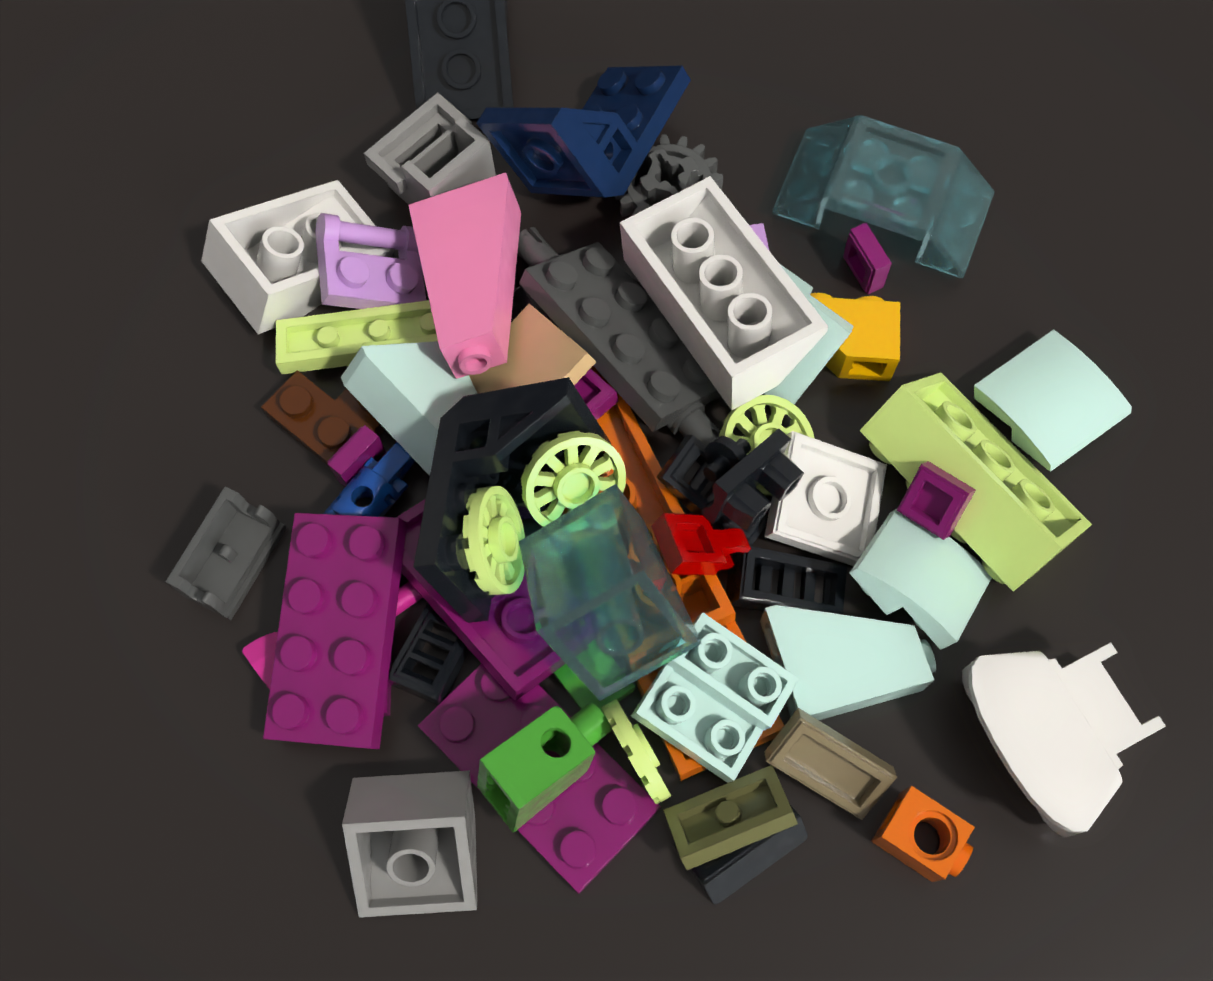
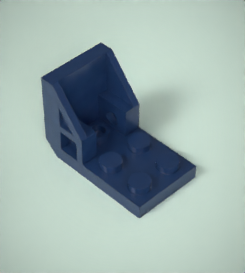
M682 65L608 67L600 76L596 88L583 109L486 107L476 124L531 193L589 197L621 196L625 194L691 79Z

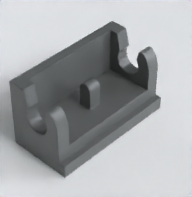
M225 486L165 582L185 598L231 621L287 527L279 522L274 514L264 506L254 507L238 492Z

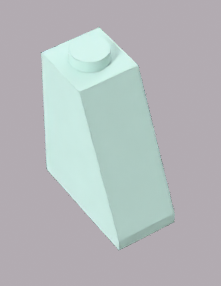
M438 341L362 346L341 376L344 386L429 476L440 418L463 396L477 394L469 375L458 379L455 378L440 351Z
M780 605L765 608L760 623L772 660L799 678L786 701L791 717L800 708L817 720L826 719L921 692L934 681L932 673L936 671V661L932 648L927 640L919 639L915 625Z

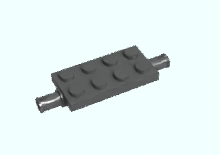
M530 227L528 231L527 229L522 230L519 233L517 255L529 268L525 269L519 284L567 336L588 352L596 361L593 366L653 432L666 425L674 435L680 433L684 438L686 435H694L706 446L713 439L719 437L720 429L709 419L704 411L705 406L709 402L721 397V395L651 297L599 242L558 255L535 227Z

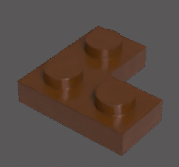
M298 370L261 406L270 419L327 466L329 459L361 426L366 425L378 436L386 430L347 388L334 400Z

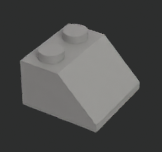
M470 770L353 778L342 827L359 918L477 910L476 823Z

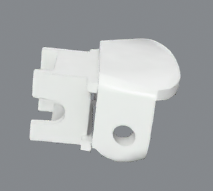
M1111 642L1064 668H1061L1055 658L1048 660L1042 652L1030 651L979 656L962 670V682L966 694L973 703L977 716L1007 771L1026 798L1036 807L1044 822L1054 832L1064 838L1087 832L1122 784L1119 769L1123 764L1118 758L1117 753L1166 727L1159 716L1141 724L1101 662L1118 653Z

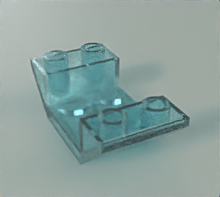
M859 115L806 129L772 213L819 229L828 209L922 241L915 263L963 279L995 191L959 147Z

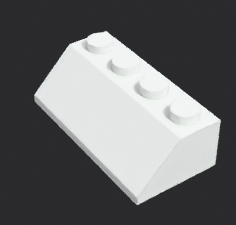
M711 176L620 222L624 261L731 410L778 386L827 333L828 325Z

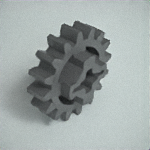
M667 134L661 135L660 145L652 146L625 194L615 196V200L620 201L621 216H633L709 176L712 177L722 190L723 174L717 173L718 160L716 157L704 160L705 146L703 144L696 146L692 150L687 148L686 136H682L676 145L670 144ZM640 179V185L636 187V184Z

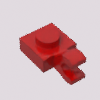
M663 513L651 526L670 574L715 575L719 570L730 569L735 565L730 554L736 552L746 553L751 550L742 529H713L710 521L703 515Z

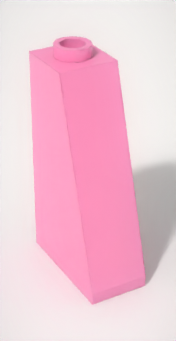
M505 172L408 205L439 348L456 379L467 375L480 374L489 368L507 363L521 210Z

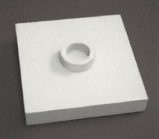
M791 431L786 434L791 438V441L784 454L804 474L797 487L782 501H779L772 495L764 537L854 566L876 534L887 464Z

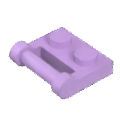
M325 213L319 215L316 223V246L322 305L366 309L426 301L423 270L413 227L403 226L401 230L340 221L338 215ZM339 242L398 250L399 259L340 251Z

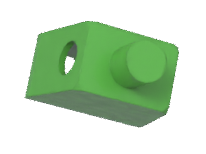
M591 702L570 718L562 708L554 706L480 759L477 787L512 833H514L588 771L595 755L592 746L610 733L612 727L604 713ZM545 751L556 752L560 757H551Z

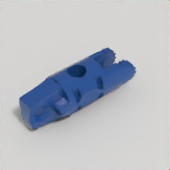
M398 442L391 447L379 462L370 457L323 514L384 517L408 488V484L402 479L414 465L415 460ZM361 498L372 499L371 504L368 506L359 507L356 505Z

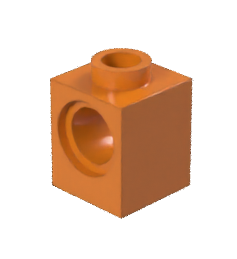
M910 786L899 793L871 842L929 881L935 882L946 879L948 874L957 877L963 870L973 852L974 847L968 844L967 840L975 827L915 787ZM919 822L929 823L939 834V848L933 855L923 852L915 842L914 831Z

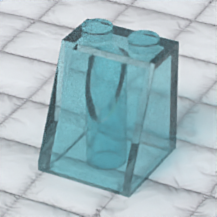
M616 484L519 541L536 632L599 701L701 644L699 635L644 520Z

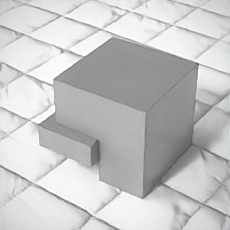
M438 92L363 153L367 165L384 179L388 187L408 205L496 176L490 140Z

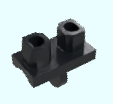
M777 429L753 451H751L748 441L742 438L736 442L725 436L713 439L705 447V458L708 465L703 469V474L709 481L715 482L712 488L714 499L703 507L701 514L712 524L725 514L748 532L761 520L771 505V502L756 490L755 487L761 484L774 497L782 501L797 487L804 474L784 454L791 438L780 429Z

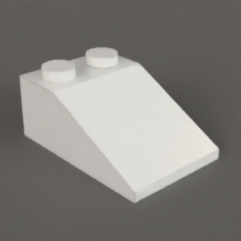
M338 180L209 219L201 261L257 334L276 328V320L304 317L322 304L316 246V223L321 213L338 215L340 221L375 226ZM339 242L340 251L392 257L395 249Z

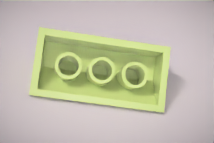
M941 372L901 385L859 430L870 441L869 447L874 455L884 463L892 464L906 479L907 488H909L920 465L929 461L976 489L951 535L956 540L967 543L982 559L985 571L995 581L1006 584L1013 592L1092 525Z

